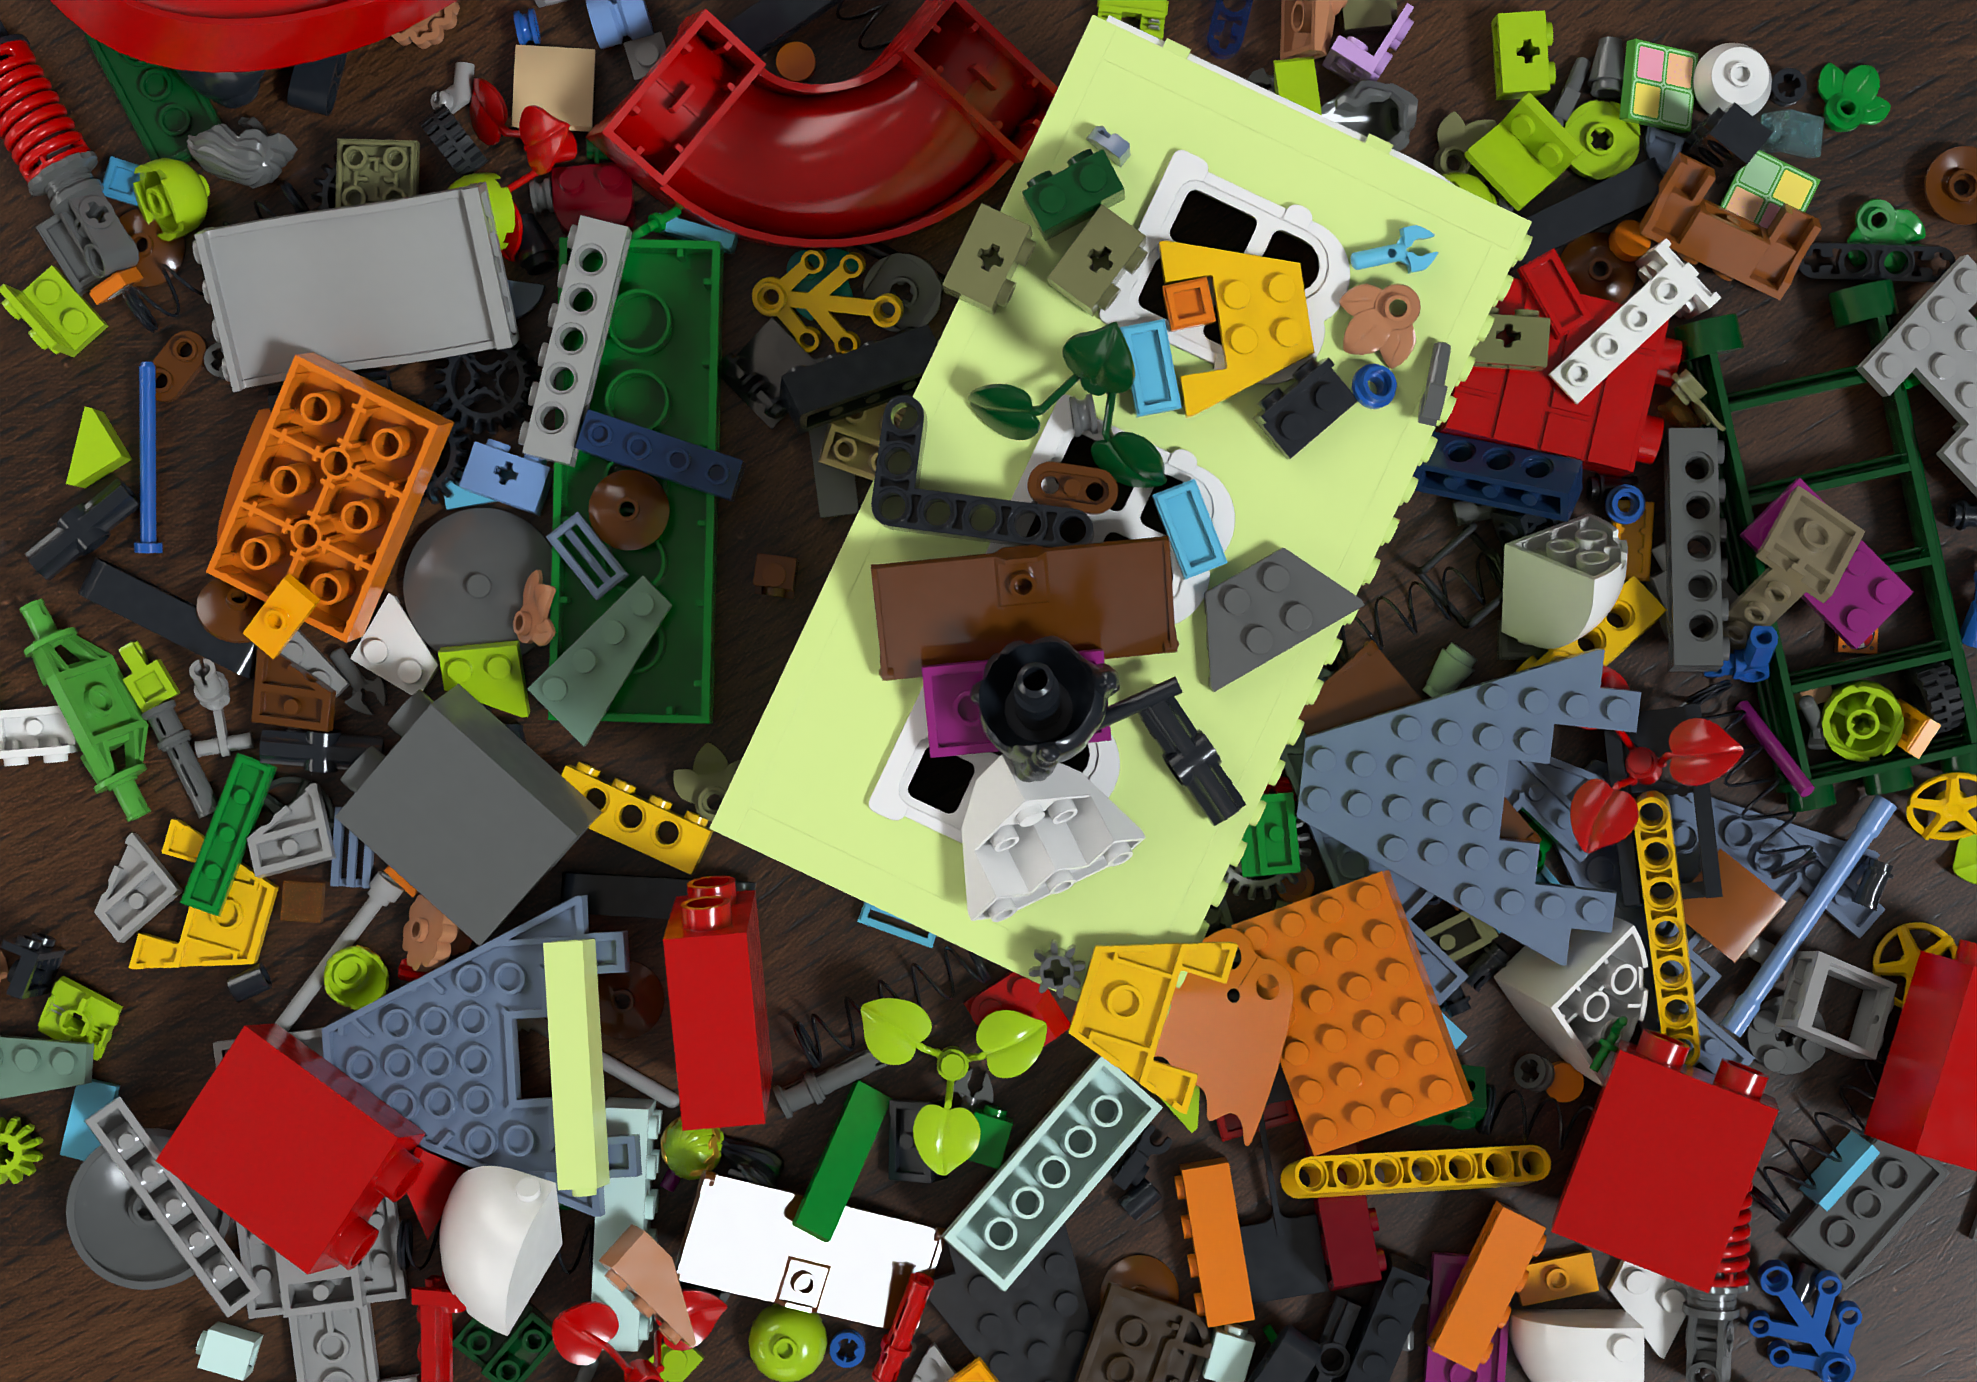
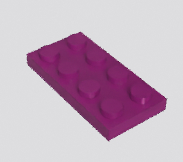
M1801 478L1796 479L1739 535L1756 553H1758L1790 493L1798 485L1824 502ZM1861 540L1835 591L1825 603L1820 602L1807 592L1801 598L1851 649H1857L1913 591Z
M1103 649L1077 651L1093 664L1105 663ZM989 659L922 666L930 758L999 751L984 734L979 720V709L970 698V690L975 683L983 679L984 668ZM1110 726L1096 731L1088 743L1112 741Z
M1432 1252L1426 1342L1470 1254ZM1509 1319L1502 1329L1497 1327L1491 1339V1342L1494 1343L1492 1353L1484 1365L1479 1364L1476 1372L1433 1352L1426 1343L1423 1382H1505Z

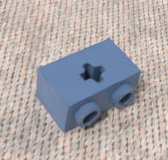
M488 438L486 445L475 441L459 487L465 491L540 516L554 478V470L546 466L548 461L525 454L523 458L510 454L511 446ZM512 467V470L518 474L516 481L509 479L506 483V480L500 477L502 470L509 471Z

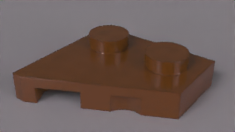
M257 646L251 722L324 732L332 731L336 690L280 653V655L272 659Z

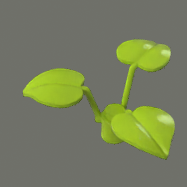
M881 998L869 1001L861 1007L865 1042L869 1051L877 1060L888 1065L904 1064L912 1059L916 1048L921 1052L938 1058L937 1070L947 1080L944 1108L935 1104H928L922 1107L914 1121L913 1137L916 1148L927 1166L939 1175L949 1174L971 1157L980 1141V1126L974 1114L963 1107L952 1108L954 1081L960 1080L966 1075L969 1062L987 1058L989 1071L996 1077L1012 1078L1022 1074L1032 1066L1042 1051L1047 1033L1046 1022L1013 1010L992 1012L981 1021L976 1033L977 1044L983 1051L966 1054L958 1046H948L941 1051L938 1048L935 1049L921 1043L930 1034L932 1023L924 1009L911 1001L898 998Z

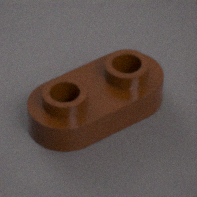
M192 331L178 332L171 337L152 361L156 367V379L162 374H165L168 379L167 385L164 388H158L156 385L157 401L168 403L178 399L205 366V352L209 348V344L204 337ZM190 343L192 353L188 357H183L181 355V348L184 344Z
M1058 462L1041 463L1032 470L1027 483L1028 493L1036 504L1078 509L1090 515H1099L1107 512L1114 505L1118 496L1116 480L1109 472L1099 468ZM1052 477L1057 480L1059 488L1055 493L1047 494L1042 490L1041 483L1045 478ZM1098 484L1102 487L1103 497L1100 500L1093 501L1087 497L1086 489L1089 485Z

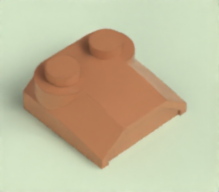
M1281 0L1280 60L1312 56L1314 59L1326 56L1332 39L1335 16L1340 12L1341 8L1346 6L1348 0Z

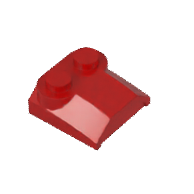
M1010 971L963 1002L978 1027L987 1015L999 1010H1013L1045 1021L1047 1033L1044 1046L1067 1031L1071 1024L1049 989L1041 994L1039 992L1040 984L1013 971Z

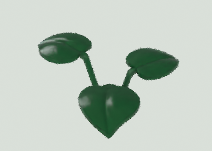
M1112 322L1093 331L1079 333L1067 340L1062 353L1066 365L1073 372V375L1042 404L1032 406L1031 397L1025 390L1008 384L982 386L973 390L968 397L973 410L993 431L1009 439L1026 440L1034 437L1040 429V422L1036 416L1044 414L1080 380L1081 386L1088 393L1095 396L1107 394L1102 427V436L1105 440L1096 441L1091 447V454L1096 465L1100 469L1109 472L1117 482L1132 487H1158L1167 481L1163 459L1159 451L1149 440L1131 432H1118L1114 435L1111 429L1117 393L1129 390L1135 380L1132 355L1117 322Z

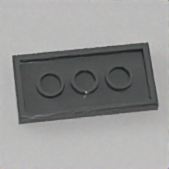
M1870 1137L1868 1142L1880 1152L1876 1159L1828 1211L1813 1202L1784 1234V1237L1822 1271H1834L1842 1283V1289L1846 1291L1950 1174L1937 1160L1909 1152Z

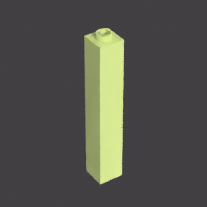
M579 939L543 943L557 1185L558 1190H572L573 1197L592 1196L597 1194V1188L610 1184L595 939Z

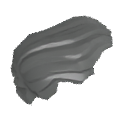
M1363 80L1349 86L1334 99L1321 107V114L1366 137L1370 133L1393 144L1392 149L1399 152L1408 145L1410 131L1415 127L1418 99L1412 93L1394 83L1384 84L1378 81Z
M254 116L252 118H240L238 123L246 129L240 136L233 132L226 124L215 125L211 129L199 133L197 136L188 135L187 147L190 154L206 172L215 175L217 178L233 181L253 189L267 183H272L281 174L282 167L287 165L298 150L285 135L280 133L269 134L264 125Z

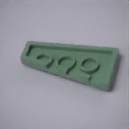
M642 576L527 689L585 747L601 719L612 705V701L623 683L626 682L639 657L644 649L647 648L666 617L672 604L645 576Z
M0 1035V1099L92 1083L94 1043Z

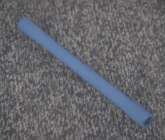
M1880 795L1874 797L1857 822L1856 829L1747 989L1737 998L1720 1023L1722 1027L1739 1038L1742 1036L1759 1011L1762 1001L1872 840L1880 834L1897 809L1893 803Z

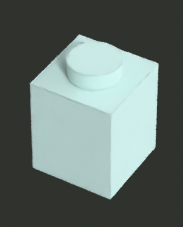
M218 1321L208 1331L204 1330L200 1335L196 1347V1354L201 1355L197 1368L244 1381L253 1372L263 1334Z
M1236 1323L1227 1324L1224 1327H1213L1210 1342L1212 1343L1211 1355L1209 1359L1205 1358L1201 1369L1205 1379L1216 1382L1245 1381L1255 1347L1253 1336L1247 1334L1248 1328Z

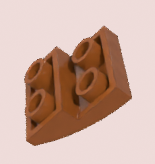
M1720 848L1718 859L1723 897L1682 899L1684 916L1687 925L1736 964L1787 902ZM1702 871L1692 882L1703 881Z

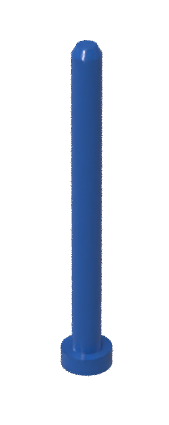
M142 361L139 366L140 542H134V553H163V543L157 542L156 367L153 362Z

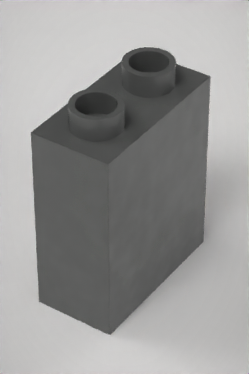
M457 684L435 701L419 689L400 707L387 724L401 737V740L389 754L385 756L372 745L351 765L340 779L354 795L335 818L475 943L481 946L512 915L602 812L461 685Z

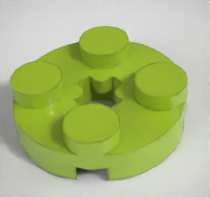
M1598 100L1589 101L1572 112L1564 123L1563 127L1585 149L1569 168L1577 175L1589 181L1600 182L1627 170L1638 156L1639 136L1641 135L1640 126L1636 123L1619 120L1620 103L1612 101L1610 103L1605 101L1597 102ZM1593 131L1599 135L1603 132L1609 135L1610 138L1606 141L1609 147L1607 150H1603L1600 147L1595 149L1592 146L1593 137L1591 133Z

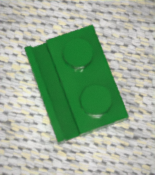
M1293 792L1262 795L1260 800L1267 803L1258 824L1256 826L1249 824L1242 837V840L1248 843L1241 859L1242 877L1301 872Z

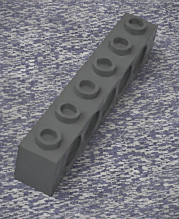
M1668 428L1663 436L1668 672H1717L1724 665L1723 661H1728L1730 656L1729 637L1723 636L1722 621L1728 620L1729 602L1728 597H1722L1721 581H1727L1728 562L1726 557H1721L1720 542L1726 541L1727 523L1725 518H1720L1719 503L1725 502L1726 485L1725 479H1719L1718 464H1723L1725 446L1724 440H1718L1717 428ZM1695 463L1701 466L1704 470V478L1700 480L1690 478L1686 473L1685 465ZM1690 502L1701 504L1705 509V518H1692L1686 510V504ZM1691 541L1702 543L1706 548V557L1698 559L1691 556L1688 552L1687 544ZM1693 580L1704 583L1708 591L1707 597H1694L1689 592L1688 583ZM1690 621H1703L1709 630L1708 637L1698 638L1694 636L1689 629Z

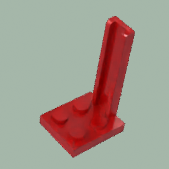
M442 1268L441 1277L439 1275H431L425 1279V1287H413L411 1289L412 1305H418L417 1320L421 1323V1340L417 1349V1357L421 1362L420 1382H453L452 1313L463 1312L466 1310V1306L455 1294H452Z

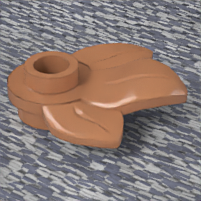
M1361 284L1347 291L1341 297L1339 303L1354 317L1349 322L1344 334V351L1349 354L1364 355L1380 350L1383 360L1389 368L1393 369L1401 365L1413 351L1416 343L1413 323L1417 320L1421 309L1417 293L1411 287L1404 284H1391L1384 289L1370 284ZM1396 299L1403 300L1407 305L1405 312L1401 315H1394L1389 311L1390 303Z
M541 570L533 571L527 579L523 592V605L520 611L515 614L513 629L520 642L525 644H532L534 642L538 646H545L556 634L555 627L551 619L548 618L556 588L551 585L542 584Z

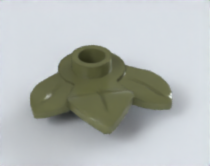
M1456 112L1450 113L1443 119L1437 129L1436 136L1439 150L1434 157V170L1440 175L1462 172L1476 176L1482 182H1486V178L1465 158L1464 153L1497 126L1496 121L1477 120L1465 126L1464 121ZM1448 157H1455L1458 160L1459 168L1453 171L1447 167L1446 160Z
M1687 369L1679 375L1675 372L1671 376L1676 382L1670 387L1685 405L1690 403L1695 414L1704 425L1708 426L1712 423L1718 430L1724 431L1726 427L1712 415L1700 400L1708 392Z
M706 743L696 755L693 770L678 769L674 771L675 790L682 799L695 804V808L702 818L704 817L713 822L718 809L714 810L709 807L708 798L713 794H717L723 800L741 760L729 764L724 754L716 746Z

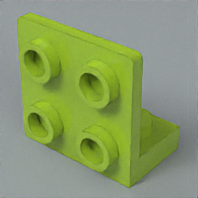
M1529 92L1497 126L1472 145L1464 153V156L1517 211H1520L1555 181L1585 149Z
M53 265L23 291L4 283L0 286V293L6 298L1 302L4 308L15 319L20 320L22 318L32 328L28 332L30 337L42 349L46 350L49 348L56 355L63 353L74 358L109 327L81 295L77 294L72 284Z

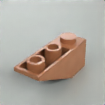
M631 1224L599 1259V1262L608 1270L604 1277L620 1292L627 1288L635 1296L631 1302L632 1305L648 1319L654 1315L662 1323L658 1330L670 1342L676 1345L679 1341H682L693 1348L697 1342L673 1259L645 1230Z

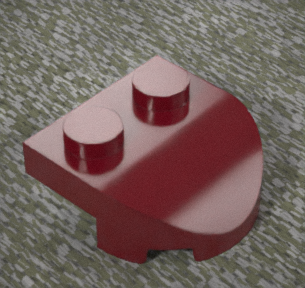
M614 162L552 168L553 207L563 234L568 236L572 224L578 225L580 215L633 228L636 220L633 179Z

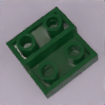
M528 1301L508 1336L488 1328L471 1317L453 1338V1346L481 1367L480 1373L491 1382H525L555 1346L551 1334L553 1323Z

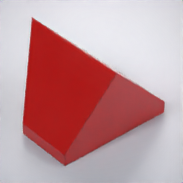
M417 1146L413 1155L420 1159L424 1165L417 1180L408 1190L407 1195L428 1240L443 1214L454 1184L467 1169L457 1161Z

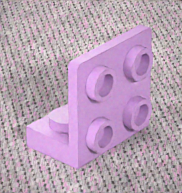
M1409 3L1406 4L1374 56L1367 52L1368 47L1360 40L1352 36H1348L1346 39L1339 35L1322 66L1352 85L1363 80L1377 81L1393 56L1387 52V49L1390 47L1396 51L1412 27L1414 21L1408 18L1414 7Z

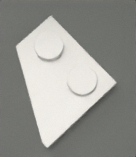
M388 593L350 659L410 695H413L419 689L425 693L440 668V663L416 631L401 607L398 598Z
M1621 1260L1607 1288L1622 1308L1644 1327L1645 1339L1653 1351L1664 1359L1687 1315L1682 1311L1683 1302L1687 1300L1686 1289L1676 1286L1674 1280Z

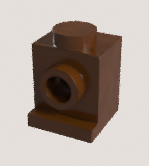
M757 553L753 585H755L754 594L794 599L799 560L792 557Z

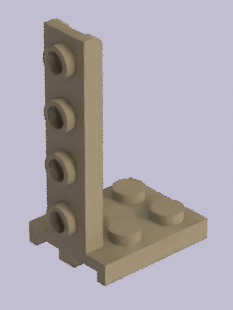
M1798 485L1790 493L1755 556L1769 567L1729 606L1728 620L1722 621L1723 636L1729 637L1730 653L1732 654L1734 650L1745 648L1754 626H1771L1806 592L1820 602L1825 603L1835 591L1866 531ZM1708 628L1701 634L1699 638L1708 637Z

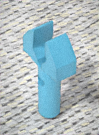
M1418 225L1403 227L1399 229L1401 237L1396 244L1353 252L1350 258L1351 265L1355 270L1401 262L1407 266L1408 274L1423 271L1434 261L1438 252L1417 256L1413 252H1407L1406 249L1411 247L1415 240L1429 239L1435 235Z

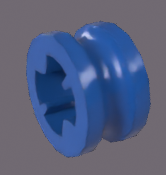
M529 8L526 14L520 13L519 10L514 11V23L519 44L526 45L528 41L540 44V31L534 8Z
M853 1329L838 1331L830 1343V1356L832 1360L843 1368H851L858 1365L865 1354L863 1336ZM848 1339V1343H850L852 1339L857 1343L854 1349L855 1356L847 1358V1353H845L844 1357L838 1353L841 1348L840 1340Z

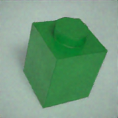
M985 1104L984 1110L976 1107L974 1116L980 1126V1141L975 1152L967 1160L1000 1169L1013 1125V1118L1006 1117L1007 1110L990 1104Z

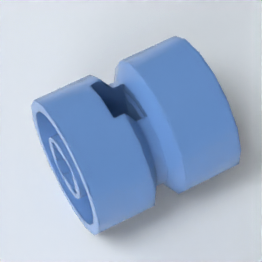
M585 0L600 49L622 44L623 37L627 35L632 40L654 35L645 0Z

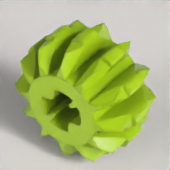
M15 1116L9 1122L0 1117V1185L5 1183L8 1178L13 1184H17L23 1180V1174L27 1176L34 1174L36 1168L33 1162L42 1160L44 1156L40 1151L34 1150L35 1146L43 1143L41 1137L32 1139L30 1136L34 1131L35 1125L30 1123L21 1129L20 1117ZM7 1143L8 1150L14 1152V1156L8 1158L9 1152L3 1149V1145Z

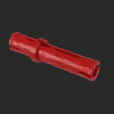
M911 1273L891 1329L888 1334L883 1336L880 1344L882 1351L872 1372V1378L875 1382H896L904 1359L909 1357L912 1351V1337L922 1316L928 1296L935 1284L934 1280L924 1273Z

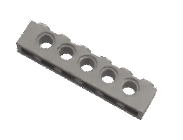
M580 215L578 225L572 224L570 228L567 248L572 249L569 264H562L559 272L557 287L562 288L559 304H552L548 317V327L553 329L549 343L543 342L538 358V366L543 367L539 383L533 382L528 399V405L533 406L530 422H523L519 435V445L524 446L522 453L527 456L575 467L579 452L575 447L587 410L590 408L631 241L632 232L626 226ZM591 253H599L603 256V264L596 272H586L583 269V261ZM581 292H589L593 295L594 299L591 308L584 312L576 311L573 306L575 297ZM572 331L582 332L584 342L581 348L576 351H567L564 347L566 335ZM563 370L572 371L574 375L573 385L565 391L557 390L554 385L555 376ZM554 409L562 410L564 414L563 425L557 430H548L544 423L546 414Z
M121 1097L115 1098L84 1120L227 1318L262 1293L182 1181L155 1161L161 1152Z

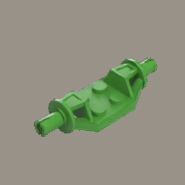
M44 599L32 601L19 609L35 638L33 644L24 649L23 653L25 657L33 658L43 686H49L83 752L80 758L97 783L93 787L95 793L98 794L107 790L108 792L113 791L126 816L127 822L148 814L152 810L148 807L135 781L138 775L147 770L143 761L148 724L146 720H143L139 706L122 680L124 677L113 655L77 636L78 632L75 627L63 630L57 629L44 604ZM62 645L81 661L67 665L54 648ZM125 745L126 767L118 771L111 751Z

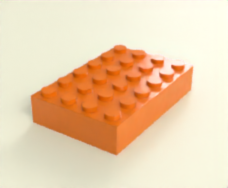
M314 352L296 354L206 573L264 602L267 601L282 579L291 574L320 599L304 622L346 643L364 636L454 422Z
M1389 870L1372 874L1231 925L1233 929L1240 931L1251 940L1257 955L1263 959H1275L1291 973L1293 978L1292 1011L1280 1063L1314 1156L1465 1106L1474 1100ZM1271 974L1262 975L1256 983L1257 993L1265 1000L1274 999L1279 993V982L1275 976Z

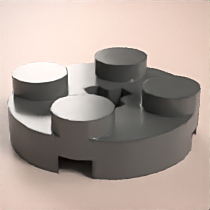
M896 252L880 259L871 267L864 280V299L875 300L885 293L897 296V292L893 289L896 283L903 285L907 282L912 286L910 288V292L913 294L912 300L904 299L902 301L904 306L902 318L895 325L885 328L892 332H899L908 327L919 328L928 324L936 316L942 304V279L939 277L935 267L927 259L914 253ZM889 302L883 303V312L889 316L894 315V306Z
M1784 994L1767 997L1762 1001L1759 1011L1744 1032L1745 1044L1748 1052L1755 1057L1754 1060L1764 1068L1785 1075L1800 1073L1810 1068L1824 1056L1825 1047L1797 1035L1793 1036L1791 1043L1787 1045L1782 1040H1776V1034L1780 1033L1781 1029L1775 1027V1023ZM1817 1010L1812 1026L1826 1031L1825 1022Z

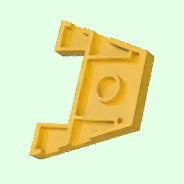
M1160 241L1158 243L1164 284L1210 277L1215 298L1226 369L1180 376L1186 418L1201 413L1314 353L1300 263L1172 241Z
M171 819L162 854L195 863L205 836L182 820ZM241 861L220 917L189 906L179 942L143 932L138 933L129 968H178L257 963L279 887L265 877L260 879L255 877L254 869Z
M1233 942L1095 945L1070 1024L1069 1034L1115 1067L1124 1071L1138 1081L1139 1084L1170 1104L1180 1113L1187 1114L1198 1074L1156 1061L1154 1056L1180 972L1185 971L1227 984L1238 944Z

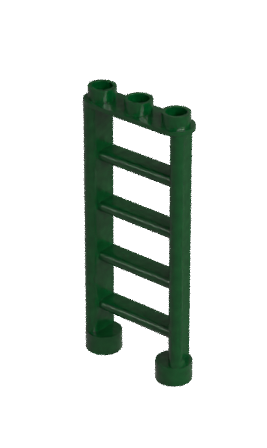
M1892 279L1866 283L1828 294L1835 329L1866 324L1871 351L1893 329L1894 322L1892 316L1898 315L1899 309ZM1737 314L1712 317L1674 328L1676 340L1682 341L1681 363H1684V368L1708 392L1700 400L1712 415L1726 427L1724 431L1717 429L1718 440H1724L1725 446L1723 464H1718L1719 479H1725L1726 485L1725 502L1719 503L1720 518H1725L1727 523L1726 541L1723 543L1733 589L1738 596L1765 571L1764 562L1755 557L1757 553L1739 536L1755 521L1751 506L1775 501L1798 478H1801L1814 492L1895 474H1899L1915 547L1877 556L1894 573L1920 567L1936 640L1788 673L1777 621L1771 625L1777 631L1778 644L1769 663L1770 676L1763 681L1754 682L1762 719L1815 787L1810 795L1801 797L1771 758L1775 777L1780 778L1779 784L1775 787L1776 792L1785 793L1788 811L1803 812L1834 805L1837 801L1833 783L1860 777L1863 779L1866 796L1891 793L1914 787L1910 766L1937 760L1940 761L1942 774L1951 772L1977 774V707L1906 390L1902 391L1901 385H1899L1890 396L1882 397L1894 450L1893 455L1747 487L1731 413L1869 382L1857 371L1858 365L1726 394L1718 356L1744 348ZM1695 414L1698 428H1716L1712 423L1708 426L1704 425ZM1938 661H1944L1945 665L1949 666L1950 674H1954L1956 686L1960 688L1961 693L1959 695L1963 700L1964 706L1962 709L1965 712L1964 723L1961 727L1955 728V734L1933 738L1919 759L1901 747L1896 746L1884 756L1880 754L1876 757H1871L1870 761L1859 762L1842 758L1809 766L1793 693Z

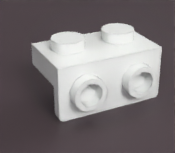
M59 706L0 710V759H3L4 766L29 764L28 757L43 756L44 763L68 761V753L81 751Z

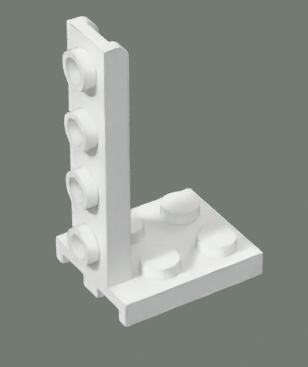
M1667 238L1648 250L1635 262L1636 266L1640 269L1637 273L1645 285L1548 374L1575 404H1578L1673 314L1679 318L1684 316L1686 320H1689L1710 309L1721 298L1717 292L1712 294L1697 278L1699 273L1689 262L1684 264L1669 248L1671 243Z

